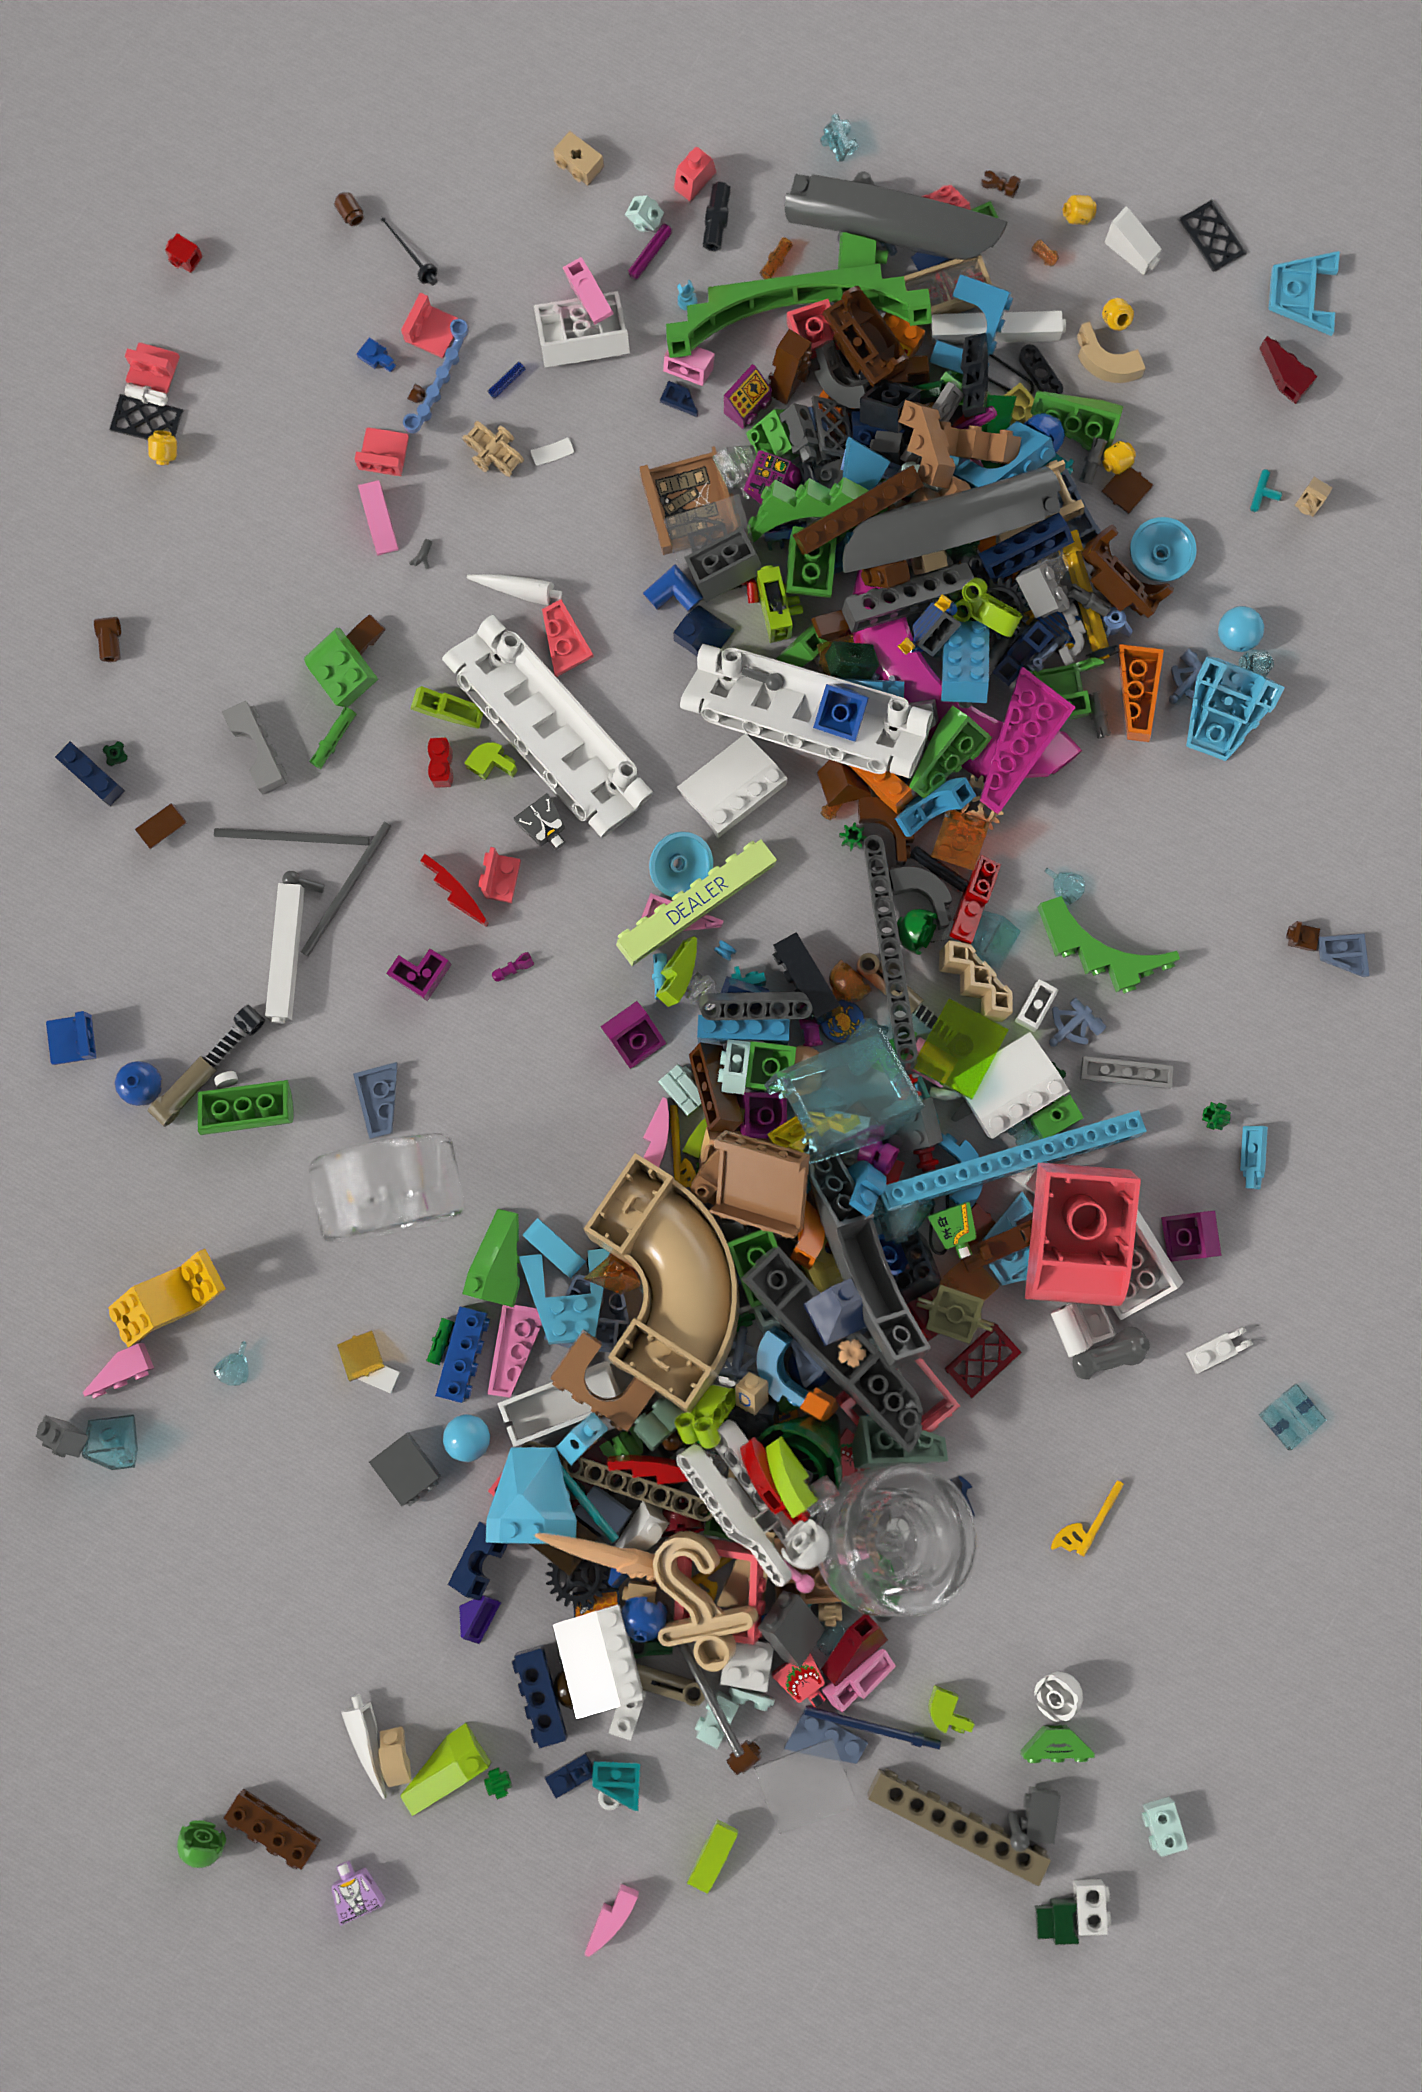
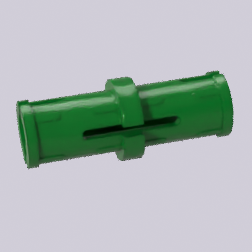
M441 1318L436 1335L431 1340L433 1343L426 1359L427 1362L440 1366L445 1348L449 1346L450 1342L448 1340L455 1322Z

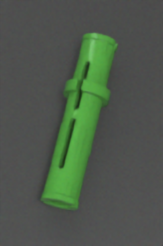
M346 706L343 708L324 740L319 742L317 751L309 761L312 765L322 769L331 753L334 754L337 743L357 715L353 710Z

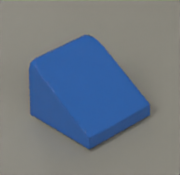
M611 1567L608 1584L614 1589H618L629 1575L628 1573L617 1572V1569Z

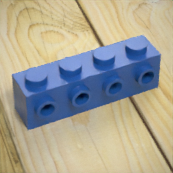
M459 1306L436 1397L464 1403L465 1399L470 1398L473 1386L469 1385L471 1376H476L479 1365L475 1361L477 1354L482 1353L485 1342L481 1340L483 1331L487 1332L490 1325V1319L487 1318L488 1313Z

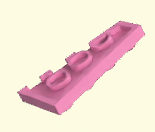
M502 1305L488 1394L511 1398L542 1327L537 1308L514 1305V1307Z

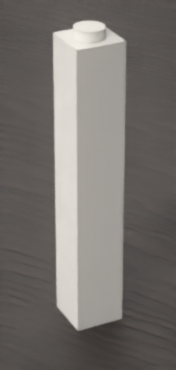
M1062 311L1004 312L1002 319L1005 320V324L1001 333L997 332L994 341H997V343L1060 341L1062 333L1066 331V319H1062ZM932 314L930 344H936L937 340L950 344H964L965 337L985 333L987 330L985 314Z
M278 883L265 1016L272 1019L271 1022L285 1023V1020H292L305 892V889L297 884Z

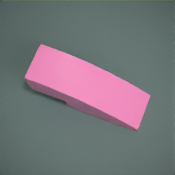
M377 480L358 485L377 555L398 551L396 537L380 481Z
M664 1097L643 1137L644 1140L650 1142L643 1158L659 1168L665 1155L669 1136L668 1101Z
M881 1649L874 1652L836 1687L830 1682L822 1689V1692L833 1707L844 1712L858 1696L865 1699L896 1665L886 1650Z
M621 1884L613 1906L606 1903L603 1904L586 1947V1956L589 1957L601 1949L623 1926L637 1901L639 1891Z

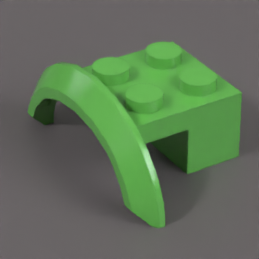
M1092 657L1067 666L1044 669L1038 673L1035 670L1030 673L1076 707L1067 719L1071 720L1087 717L1091 713L1088 691H1083L1080 672L1099 667L1104 664V661Z

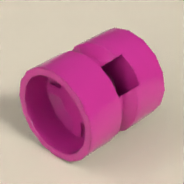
M870 1134L863 1142L858 1152L857 1160H864L871 1165L873 1164L877 1170L887 1175L897 1159L899 1149L888 1143L883 1145L881 1139Z

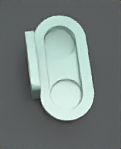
M733 1686L729 1688V1693L732 1696L731 1700L735 1703L745 1704V1701L751 1700L755 1703L754 1708L767 1711L768 1707L774 1705L775 1699L765 1695L764 1692Z

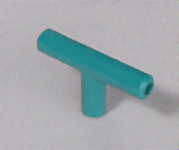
M1267 469L1262 470L1250 507V510L1253 512L1259 511L1263 496L1280 501L1282 497V492L1266 488L1270 476V471Z

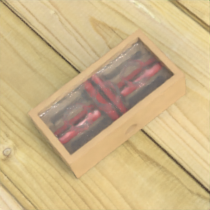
M981 255L967 260L955 259L904 276L906 291L928 288L931 316L932 314H957L978 307L972 303L952 297L960 274L991 285L992 282Z

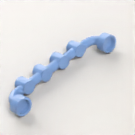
M455 319L450 324V330L455 340L452 346L445 351L446 358L442 366L436 369V378L433 385L427 387V397L424 403L417 407L418 415L409 413L403 418L404 428L409 433H417L424 421L431 419L430 408L433 402H438L441 399L439 390L442 384L449 382L451 366L459 362L458 352L464 338L468 334V326L463 319Z

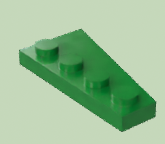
M988 395L987 408L993 406L997 411V416L981 426L983 432L1000 434V430H1006L1010 426L1017 396ZM981 460L983 467L987 469L1000 468L1001 463Z

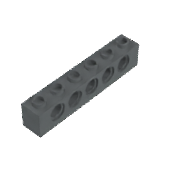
M967 562L962 564L955 563L946 569L933 570L920 577L913 576L909 582L889 589L873 588L861 595H851L845 599L842 613L851 632L854 633L922 612L931 603H936L941 594L945 595L952 602L963 599V587L970 580L974 579V576ZM972 585L971 591L974 594L976 586Z

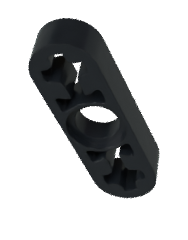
M1032 344L1023 346L1019 354V362L1038 390L1049 392L1051 387L1052 389H1057L1056 394H1062L1063 384L1039 349ZM1026 352L1029 355L1033 354L1032 360L1030 357L1025 358ZM1040 368L1044 369L1047 372V376L1039 378L1036 376L1035 371Z

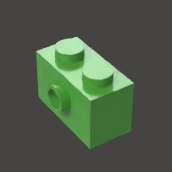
M1069 1094L1066 1097L1061 1096L1054 1100L1049 1107H1043L1033 1113V1116L1028 1118L1038 1137L1043 1139L1057 1134L1084 1117Z

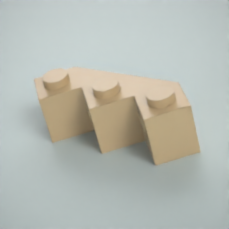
M949 940L939 951V971L960 975V995L981 999V1019L1003 1022L1013 1013L1012 991L1007 985L1003 986L996 978L997 974L986 961L982 962L975 954L976 950L971 944Z

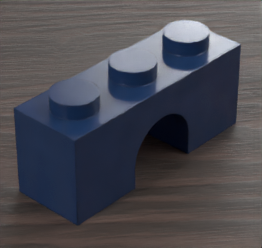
M1035 618L1007 649L993 673L1007 686H1010L1018 677L1020 668L1024 667L1029 659L1036 652H1040L1054 637L1053 631L1038 618Z
M71 741L55 756L58 761L107 805L111 806L125 792L119 784Z
M479 1521L448 1585L463 1596L480 1601L490 1582V1579L483 1574V1562L489 1555L502 1558L509 1543L486 1542V1523Z

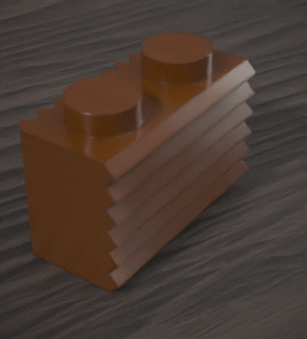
M906 560L862 569L861 578L865 586L889 589L910 581L908 563Z

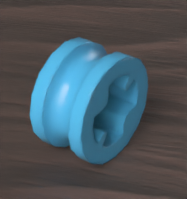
M720 940V946L715 947V952L731 961V955L737 951L726 942Z

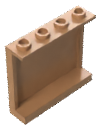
M724 1130L714 1139V1148L720 1149L717 1200L716 1204L710 1209V1213L721 1218L738 1221L743 1225L760 1228L763 1231L774 1232L785 1238H794L803 1229L810 1155Z

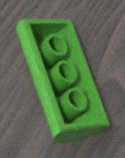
M288 1080L198 1092V1132L200 1135L283 1125L293 1122V1099Z

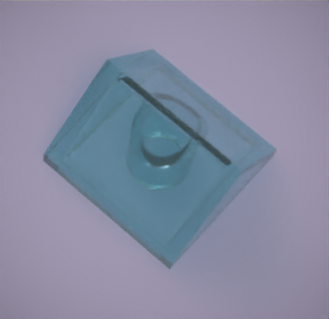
M983 910L971 945L976 950L975 954L983 962L986 961L990 966L1000 970L1021 931L1004 916Z

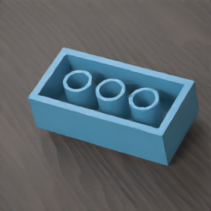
M979 621L960 622L961 625L943 645L941 701L987 703L989 686V627Z

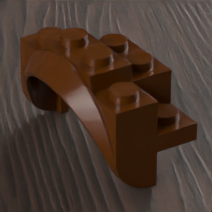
M858 285L845 291L841 300L823 311L822 315L835 332L833 336L834 342L858 375L862 372L872 387L885 378L890 380L906 369L910 360L887 323Z
M1112 524L1090 540L1081 553L1084 560L1094 567L1090 573L1092 577L1090 581L1093 583L1094 588L1100 591L1108 599V602L1120 612L1129 606L1140 616L1144 614L1149 618L1155 613L1159 603L1173 593L1174 588L1168 583L1152 585L1140 582L1115 555L1112 556L1109 542L1119 533Z

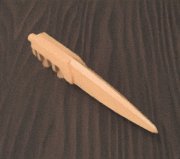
M546 1533L534 1535L537 1539L565 1552L615 1568L617 1572L628 1573L632 1579L647 1576L650 1584L658 1583L653 1570L655 1554L634 1548H618Z

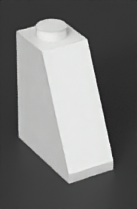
M1125 207L1112 221L1104 243L1144 275L1149 269L1153 270L1160 261L1158 257L1162 249L1131 210Z

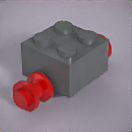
M912 1074L899 1077L900 1081L896 1082V1086L901 1087L903 1092L899 1099L906 1100L907 1102L893 1104L880 1109L888 1142L890 1145L898 1148L899 1152L913 1150V1154L918 1155L920 1160L916 1165L917 1169L922 1168V1172L936 1169L935 1165L939 1161L933 1158L932 1151L935 1150V1144L942 1142L943 1138L933 1099L928 1097L916 1100L915 1097L922 1095L921 1091H916L915 1088L918 1077L913 1078Z

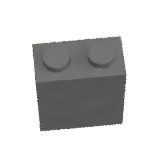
M409 1432L405 1433L369 1461L401 1507L406 1503L409 1506L413 1505L421 1498L418 1494L425 1489L427 1492L431 1491L439 1484L437 1480L441 1477L440 1473Z
M784 1590L758 1627L759 1631L783 1661L798 1667L803 1665L825 1631L823 1625L799 1595Z

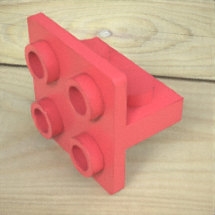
M138 343L136 351L127 348L125 358L130 364L126 382L142 387L150 386L152 390L167 394L180 355L176 352L144 343Z

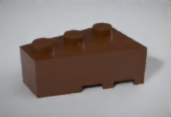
M788 329L777 346L772 363L775 366L774 373L771 372L768 377L771 380L768 385L772 389V397L784 405H787L801 382L805 383L810 376L811 371L809 368L812 363L810 358L813 353L811 352L812 342L791 329Z

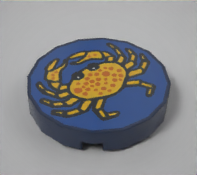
M837 1000L841 1007V1013L823 1022L820 1026L822 1033L828 1040L845 1045L854 1042L860 1037L864 1030L865 1018L863 1011L857 1004L850 1000Z

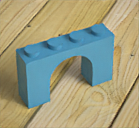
M960 274L952 297L972 303L983 311L987 320L988 356L989 354L993 355L997 346V341H994L997 332L1001 333L1005 324V320L1002 317L1005 310L1009 311L1013 298L1010 297L1012 292ZM937 340L930 362L963 374L961 370L963 348Z
M1016 421L1006 429L1013 431V436L1022 437L1019 454L1012 462L1000 468L987 469L967 459L954 470L953 476L969 483L971 489L1040 468L1056 456L1050 437Z
M698 1015V1044L702 1042L720 1045L721 1041L730 1039L788 1046L790 1019L707 1020L702 1015Z

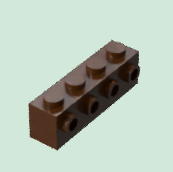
M700 1042L690 1052L689 1058L708 1130L713 1132H723L724 1130L733 1132L743 1123L737 1095L735 1093L721 1092L722 1082H718L719 1069H724V1065L720 1064L721 1054L724 1051L723 1045Z
M245 1789L237 1795L223 1817L229 1827L234 1830L240 1829L247 1834L246 1837L250 1841L261 1843L266 1847L267 1852L273 1856H281L286 1860V1864L293 1869L299 1868L302 1870L321 1841L320 1838Z

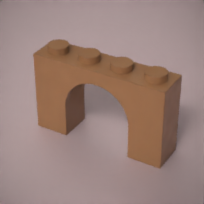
M582 1330L551 1374L552 1384L561 1391L566 1389L572 1393L571 1397L576 1402L582 1405L585 1402L591 1406L590 1410L598 1417L602 1418L604 1415L610 1419V1424L617 1430L621 1431L623 1428L628 1431L656 1390L634 1377L628 1387L615 1397L605 1398L594 1394L586 1384L585 1371L601 1348L602 1342L585 1330Z

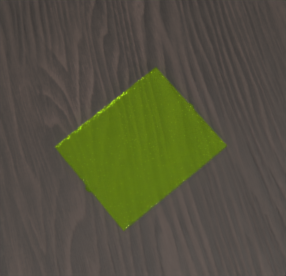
M949 998L917 1056V1064L913 1069L939 1082L940 1085H945L972 1100L1009 1029Z

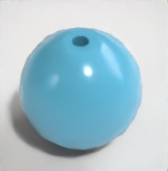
M1237 606L1228 610L1220 619L1218 635L1220 641L1227 649L1235 652H1246L1259 644L1263 638L1265 625L1262 617L1255 609Z
M463 1414L455 1417L448 1423L443 1435V1444L451 1458L463 1462H472L478 1460L486 1452L490 1444V1432L488 1426L481 1418Z

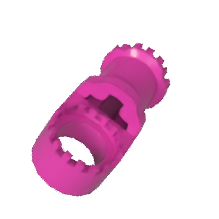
M799 1019L800 1029H803L805 1043L803 1046L823 1045L818 1028L820 1025H817L814 1019Z

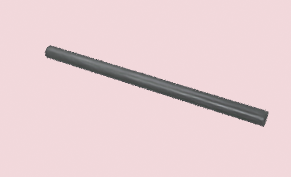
M383 822L301 950V953L307 957L392 827L390 824Z
M214 829V837L365 846L370 844V837Z
M664 1605L668 1612L666 1621L667 1624L668 1622L674 1621V1618L668 1606ZM688 1644L677 1645L736 1758L744 1754V1751Z

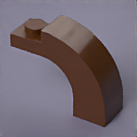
M879 797L859 798V824L876 823L886 827L894 837L896 866L905 865L907 859H910V845L906 844L913 843L915 838L914 834L911 837H906L895 820L903 811L901 810L898 814L895 813Z

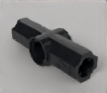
M718 181L712 184L710 202L706 208L703 248H706L708 251L716 252L721 250L724 228L727 227L731 186L725 182Z

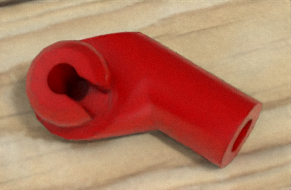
M754 577L741 584L747 585L748 603L759 602L758 585Z

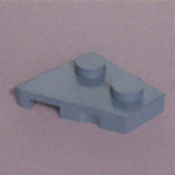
M1365 933L1319 937L1320 961L1363 978L1370 976Z

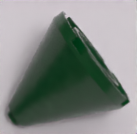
M834 1413L826 1421H821L808 1414L770 1426L764 1430L757 1441L764 1446L765 1450L768 1445L782 1437L809 1475L804 1482L817 1499L815 1503L820 1502L819 1504L823 1505L829 1502L835 1496L842 1482L840 1420L837 1414Z

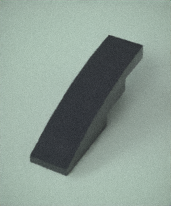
M985 332L965 337L961 360V370L963 372L961 390L964 394L962 412L965 418L986 413L988 397V346Z

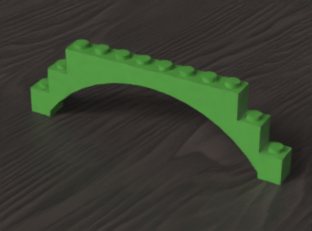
M880 264L708 287L707 303L687 305L688 321L666 324L669 357L690 356L691 352L708 337L743 318L774 308L816 303L825 299L836 303L841 300L845 291L857 285L876 309L898 316L909 322L910 326L932 323L929 290L927 288L906 291L904 276L882 279Z

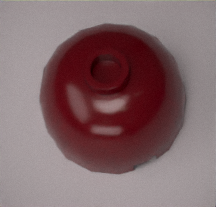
M680 1499L678 1504L684 1510L688 1507L689 1503H685V1499ZM667 1509L662 1510L663 1516L669 1522V1525L661 1537L669 1538L679 1532L700 1533L704 1531V1521Z

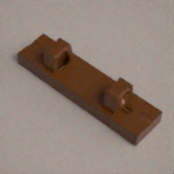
M1032 1219L970 1246L972 1255L962 1258L967 1271L971 1272L1030 1246ZM1020 1231L1023 1232V1234L1025 1235V1239H1026L1025 1241H1024V1239H1023V1237H1022Z

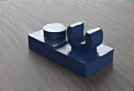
M805 521L777 525L765 532L763 537L765 542H767L769 551L772 550V543L774 541H778L780 548L783 549V539H790L793 526L806 527Z
M585 1752L546 1775L545 1780L555 1799L592 1778L593 1765Z

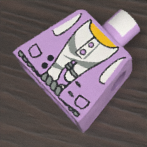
M350 1860L336 1867L341 1879L335 1881L332 1885V1893L340 1925L383 1906L385 1897L366 1868L354 1872Z

